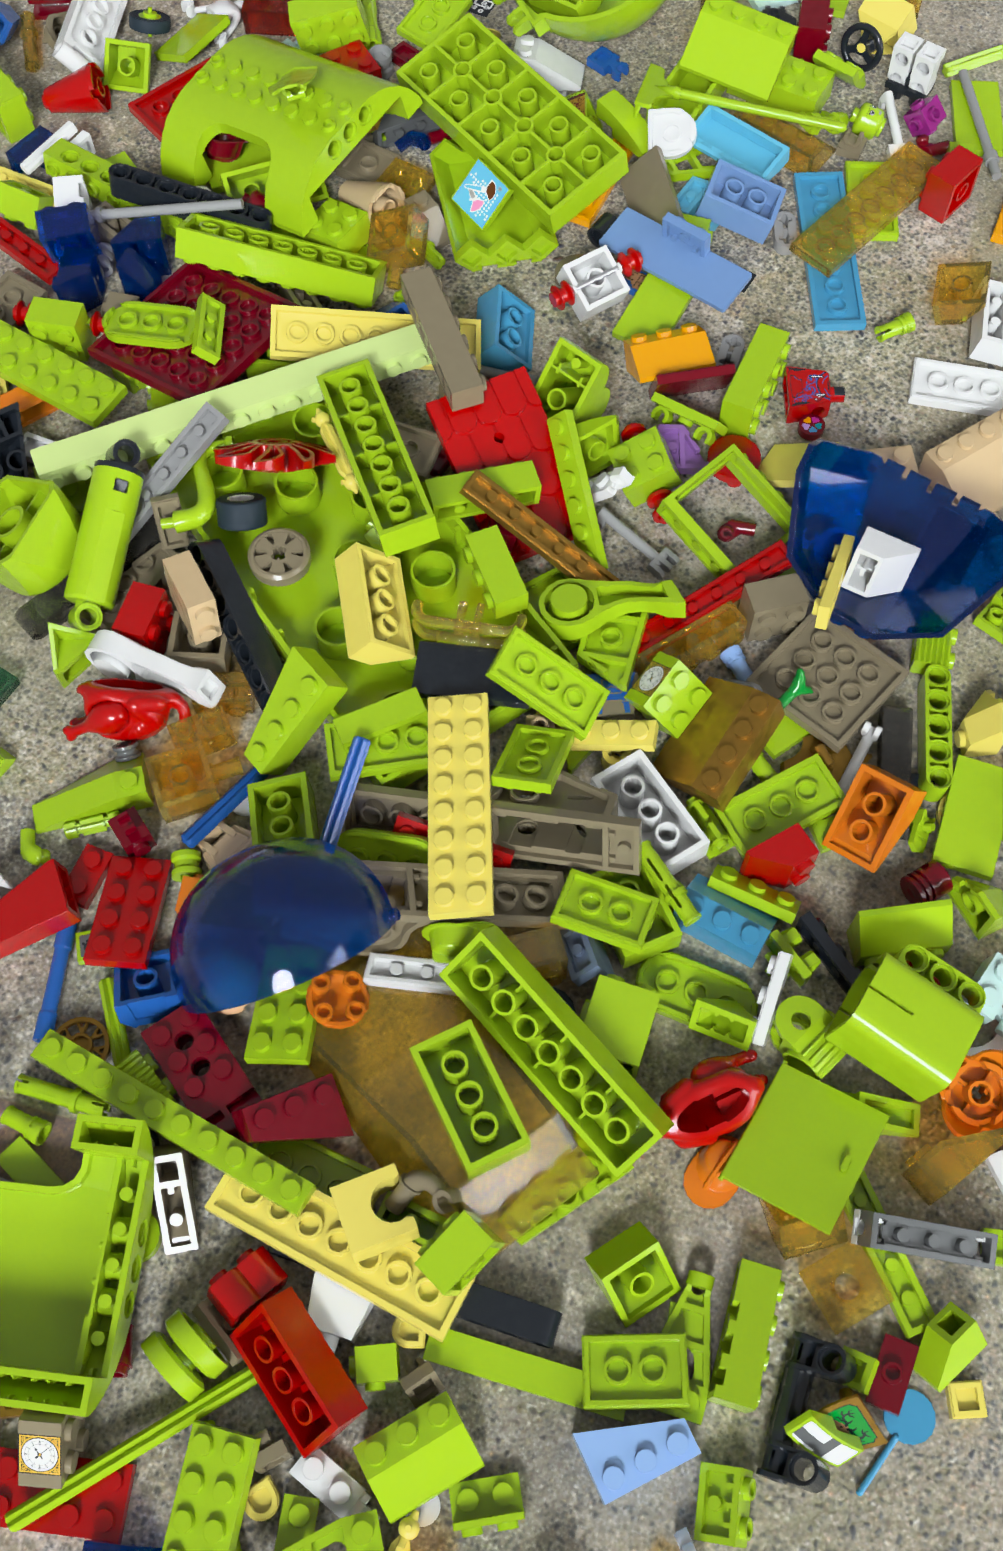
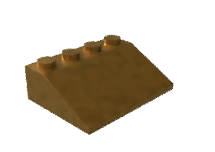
M709 676L704 685L712 692V695L678 739L672 736L669 738L654 761L653 766L666 783L691 796H696L697 799H702L704 803L724 812L782 721L785 713L781 701L753 687Z

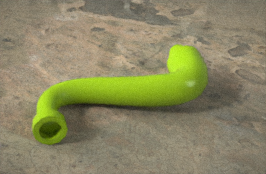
M233 435L226 436L224 440L213 441L193 465L198 492L197 503L191 508L174 510L173 517L161 518L160 523L163 530L175 528L177 533L186 532L204 525L213 516L216 508V492L208 470L207 459L214 453L213 448L235 444Z

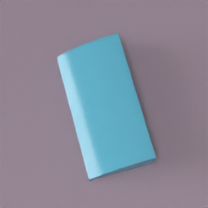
M708 105L695 121L697 139L693 148L716 161L719 159L724 160L768 181L789 161L790 147L719 107Z

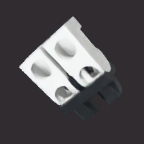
M905 31L894 45L887 76L888 79L884 87L889 88L893 92L895 100L900 99L903 95L909 97L908 103L910 106L920 98H927L933 90L940 63L947 49L929 41L924 44L925 39Z

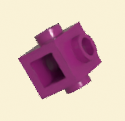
M936 94L914 101L910 105L911 109L903 118L912 137H917L919 135L929 136L937 130V126L947 115Z

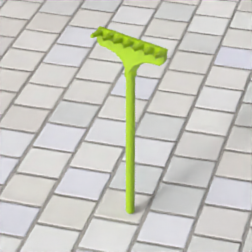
M652 63L648 68L634 103V118H637L641 107L650 109L657 100L673 98L840 133L845 132L847 129L846 123L686 90L679 86H671L665 80V69Z

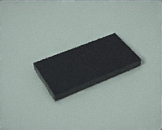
M427 641L419 642L412 688H417L421 698L428 699V697L488 693L489 705L529 709L528 704L485 676L499 649Z

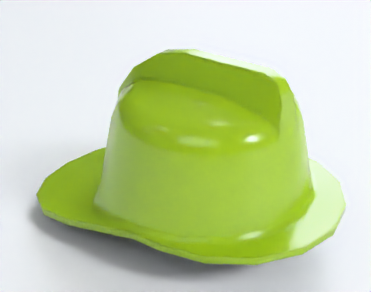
M485 921L434 923L425 926L421 933L422 937L430 941L433 961L449 964L480 931L495 924Z

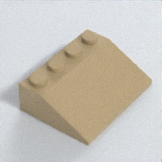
M1003 408L926 451L918 470L919 474L954 512L976 522L982 521L1003 508Z

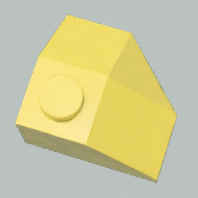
M985 690L954 733L955 745L957 748H960L962 756L996 755L1003 746V699H995V693L992 690Z

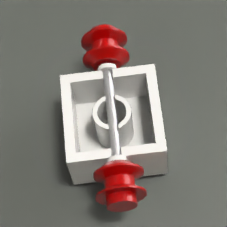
M604 245L563 265L556 277L560 288L558 289L555 285L550 288L549 300L551 304L559 310H564L565 303L567 302L572 306L579 321L582 322L622 302L631 290L622 274L630 277L632 270L640 272L643 265L642 255L638 250L630 247L627 249V255L623 252L618 253L616 263L607 245Z

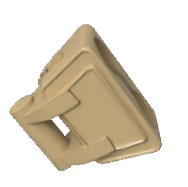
M223 821L196 845L200 851L205 852L203 854L204 861L210 872L212 871L219 881H223L224 878H231L253 857L251 831L237 825L230 827ZM221 834H223L213 845H211Z

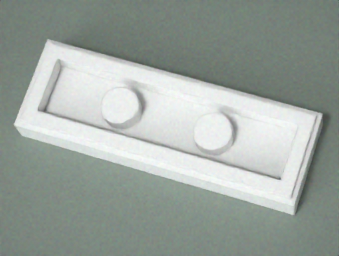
M374 952L369 954L363 975V983L367 986L456 996L453 990L439 976L448 965L447 963H437L433 959Z

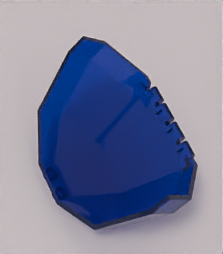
M819 438L808 444L796 469L786 557L814 601L816 597L822 598L818 596L822 580H828L825 578L829 561L834 562L831 561L835 544L841 545L844 534L855 536L849 565L868 526L921 548L909 577L900 592L866 598L841 587L830 617L832 623L840 626L846 625L854 629L853 632L857 636L864 639L943 638L1003 586V519L995 512L986 508L979 510L981 504L965 496H962L958 504L954 503L958 493L939 483H936L932 491L928 490L932 480L913 470L909 472L907 478L902 477L906 467L889 458L884 464L882 456L874 452Z

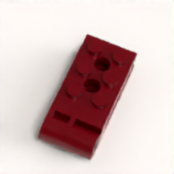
M194 997L140 1034L187 1109L240 1140L231 1112L262 1099L198 1000ZM193 1041L190 1048L182 1050L187 1042ZM210 1066L209 1071L205 1075L198 1076L202 1068Z

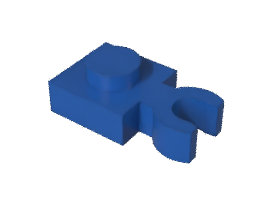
M601 46L587 57L588 67L602 76L608 73L611 74L614 81H621V73L629 74V65L625 62H619L620 56L604 46Z

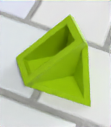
M47 622L53 672L61 686L66 688L92 664L86 658L85 651L95 634Z

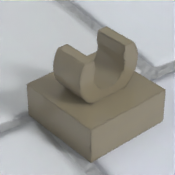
M848 128L837 146L835 155L858 161L868 138L864 137V132L856 135L851 133L852 128Z
M421 1357L416 1359L419 1367L409 1374L404 1367L400 1369L402 1378L399 1382L415 1408H418L445 1389L429 1360L425 1362Z
M267 1428L254 1435L261 1438L260 1452H258L254 1468L256 1472L263 1475L294 1457L289 1444L283 1439L275 1442L271 1431H268Z

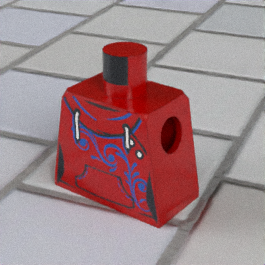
M786 366L782 381L786 423L799 422L801 417L807 414H816L821 418H825L828 416L831 403L844 402L845 387L830 386L829 373L826 371Z

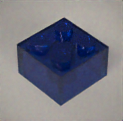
M71 202L66 206H48L42 210L34 211L39 240L53 263L103 254L98 225L86 202Z

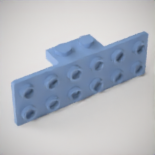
M627 207L599 240L601 247L607 245L609 251L615 255H618L619 252L627 255V249L630 247L638 250L643 258V270L722 313L728 309L752 278L751 272L710 251L711 234L705 229L696 227L684 218L675 216L670 212L663 217L661 225Z

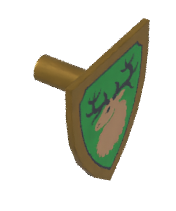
M850 1388L840 1389L839 1400L827 1404L817 1411L832 1416L837 1430L858 1436L863 1449L888 1443L887 1438L859 1395H853V1391Z

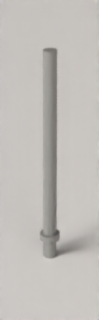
M240 198L112 209L96 207L95 210L82 211V218L84 221L97 220L98 223H104L108 219L244 209V201Z

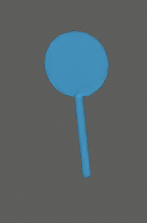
M907 1389L899 1417L883 1411L884 1424L892 1437L856 1491L858 1496L864 1494L898 1441L903 1444L916 1445L925 1442L932 1435L936 1425L935 1411L931 1402L924 1394L914 1389Z

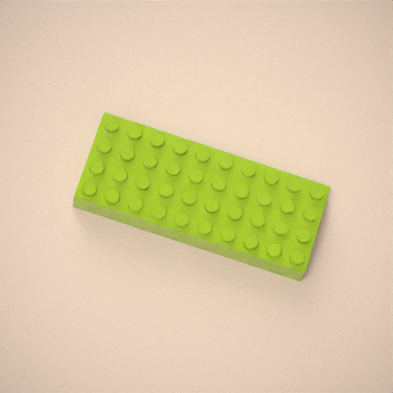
M470 12L396 71L399 84L411 89L421 97L423 104L419 108L475 161L478 157L483 158L515 190L512 195L553 234L629 172L626 151Z

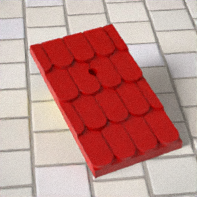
M525 366L493 377L488 381L486 380L487 390L484 391V403L452 412L446 396L426 403L427 413L454 474L532 460L542 487L539 503L527 505L526 507L569 541L574 540L548 429V417ZM485 513L473 516L479 530L487 528L490 519L489 515ZM516 537L511 553L514 563L538 554Z

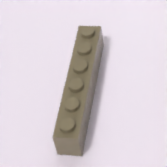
M431 266L400 274L402 296L452 412L484 403V391L487 390L485 377L483 374H478L476 357L474 354L470 355L468 351L467 337L465 334L461 335L458 317L456 314L452 315L450 299L448 295L444 296L442 293L443 286L440 277H435Z

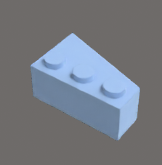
M685 1418L572 1434L603 1505L616 1500L701 1454Z

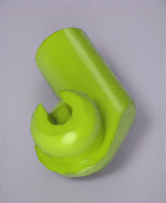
M31 828L20 830L21 857L35 866L43 865L51 859L50 851L48 849H41L40 846L36 845V831Z

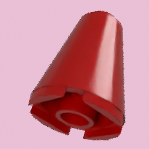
M95 62L82 66L44 89L41 96L44 107L49 109L51 113H106L112 107L108 85H103L101 80L105 76Z

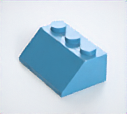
M500 284L480 296L477 302L476 319L481 320V364L511 372L514 369L525 366L527 372L532 369L535 310Z
M698 873L687 886L688 893L686 895L697 911L701 913L702 917L694 924L685 927L674 910L673 915L680 930L752 968L779 918L708 887L709 878Z

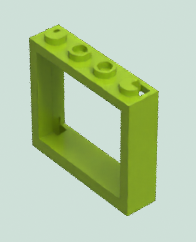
M732 444L662 500L656 510L715 578L731 570L735 565L679 502L724 466L735 475L786 532L780 538L785 545L798 536L800 531L807 526L798 516L800 513L789 506L782 493L772 487L764 473L756 469L748 460L746 453L743 454L735 444Z

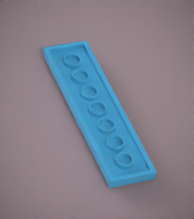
M843 172L794 173L792 181L814 332L865 330L867 322Z

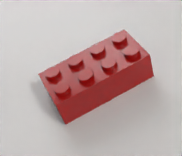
M292 1286L261 1302L229 1335L303 1458H306L333 1440L368 1409L360 1392L353 1385L341 1362L334 1355L322 1332L317 1328Z

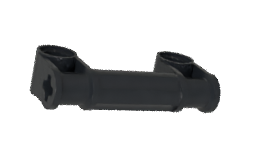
M794 1331L792 1337L795 1341L790 1360L785 1361L784 1371L764 1443L767 1445L761 1467L757 1468L756 1474L783 1485L789 1484L811 1493H819L827 1488L830 1482L828 1466L810 1453L796 1449L797 1443L786 1434L784 1426L805 1413L814 1377L838 1384H846L855 1378L857 1364L853 1356L839 1345L823 1341L809 1334ZM841 1356L842 1364L840 1368L832 1371L831 1364L833 1360ZM813 1464L814 1474L811 1479L805 1481L804 1470L808 1465Z

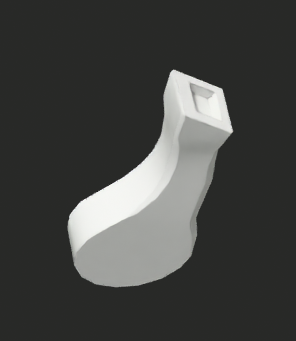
M98 630L85 651L86 658L109 678L134 679L165 684L187 695L198 704L215 710L226 688L209 669L180 663L114 631Z

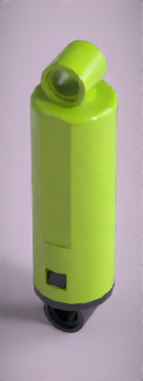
M122 439L116 442L107 450L106 460H97L94 464L64 592V598L75 603V606L68 614V623L74 629L86 632L97 629L103 621L101 610H113L116 603L145 477L142 471L134 467L139 462L141 452L137 444L129 439ZM118 449L126 452L128 462H124L119 458ZM81 611L89 613L91 617L89 625L81 622Z

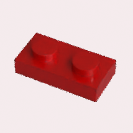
M88 843L69 874L77 905L88 910L107 876L112 856H115L111 852Z

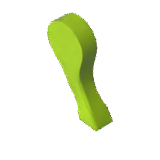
M567 578L547 586L540 595L538 603L540 617L558 639L561 640L583 638L608 621L628 613L648 612L667 618H686V601L672 580L658 583H642L635 581H595Z

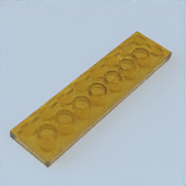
M908 141L791 243L789 250L829 278L919 198L927 182L925 176L928 170L933 165L939 164L940 161Z

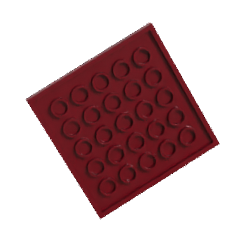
M185 263L141 302L186 306L196 311L197 299L204 292L225 304L221 356L215 365L191 353L192 344L180 349L119 344L109 340L105 333L89 346L87 350L90 357L181 401L230 385L270 348L271 304L300 305L221 270H212L207 265L200 263Z

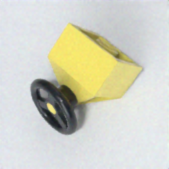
M864 0L858 9L860 23L851 25L842 37V57L845 62H852L864 72L874 69L879 64L882 55L892 54L895 43L905 31L914 34L917 30L914 5L905 0ZM861 30L862 37H860L858 42L848 45L850 36L854 32ZM856 52L858 55H862L867 64L861 65L856 63L849 53Z

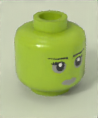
M868 102L863 103L860 108L855 107L849 118V121L852 122V132L856 135L864 132V137L868 138L867 140H871L874 136L878 137L887 120L884 118V110Z

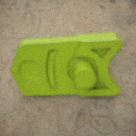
M923 808L918 809L913 821L908 826L911 831L908 845L911 851L915 853L924 852L929 834L935 831L936 819L929 818L927 810Z

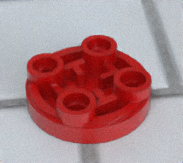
M727 435L715 440L708 450L707 461L710 463L732 444H735L743 454L746 453L748 460L756 469L760 467L761 453L759 448L753 441L743 436ZM726 466L713 475L733 488L739 487L742 484Z

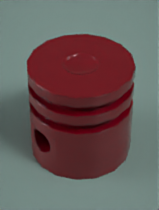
M930 860L900 879L901 890L910 904L936 901L953 890V883L948 872L935 860Z

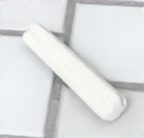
M67 121L20 164L21 169L27 175H30L44 162L43 152L61 138L68 141L77 133V127L71 121Z

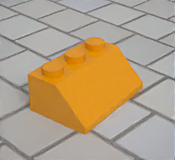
M696 323L683 324L681 329L676 330L671 328L658 329L656 334L651 335L638 333L632 335L631 339L623 340L627 372L640 384L654 381L658 374L716 366L706 331Z

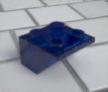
M160 216L135 218L110 240L122 280L172 275L171 252Z
M66 246L63 256L59 258V269L57 276L53 277L52 288L57 293L59 300L84 303L88 313L102 305L108 284L96 249Z

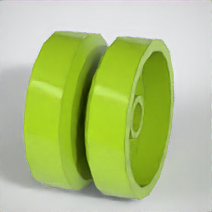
M178 1308L165 1320L166 1330L174 1342L163 1333L153 1331L140 1345L145 1355L163 1378L180 1396L191 1403L205 1390L204 1381L195 1368L197 1367L205 1376L216 1379L229 1365L206 1331L182 1309Z

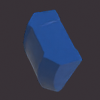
M176 947L152 951L147 970L114 967V1009L121 1024L137 1028L141 1025L155 1023L183 1005Z

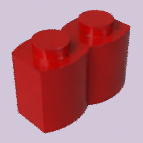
M264 1246L259 1247L255 1251L252 1248L246 1250L236 1260L238 1264L236 1267L228 1272L226 1269L219 1271L209 1281L211 1286L208 1289L207 1298L232 1328L247 1318L261 1302L274 1296L286 1285L288 1275Z

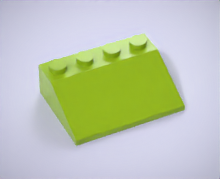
M706 0L699 13L678 68L767 103L793 48L799 27L732 0Z

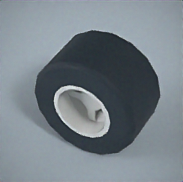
M238 492L222 495L216 499L217 522L220 528L228 531H248L267 525L266 497L262 494Z

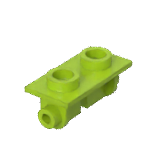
M693 796L686 801L688 805L685 807L710 840L706 854L709 860L735 846L702 799H697L696 796Z

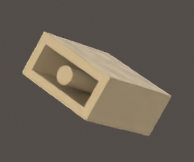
M190 550L162 559L170 596L195 645L222 636L215 598Z

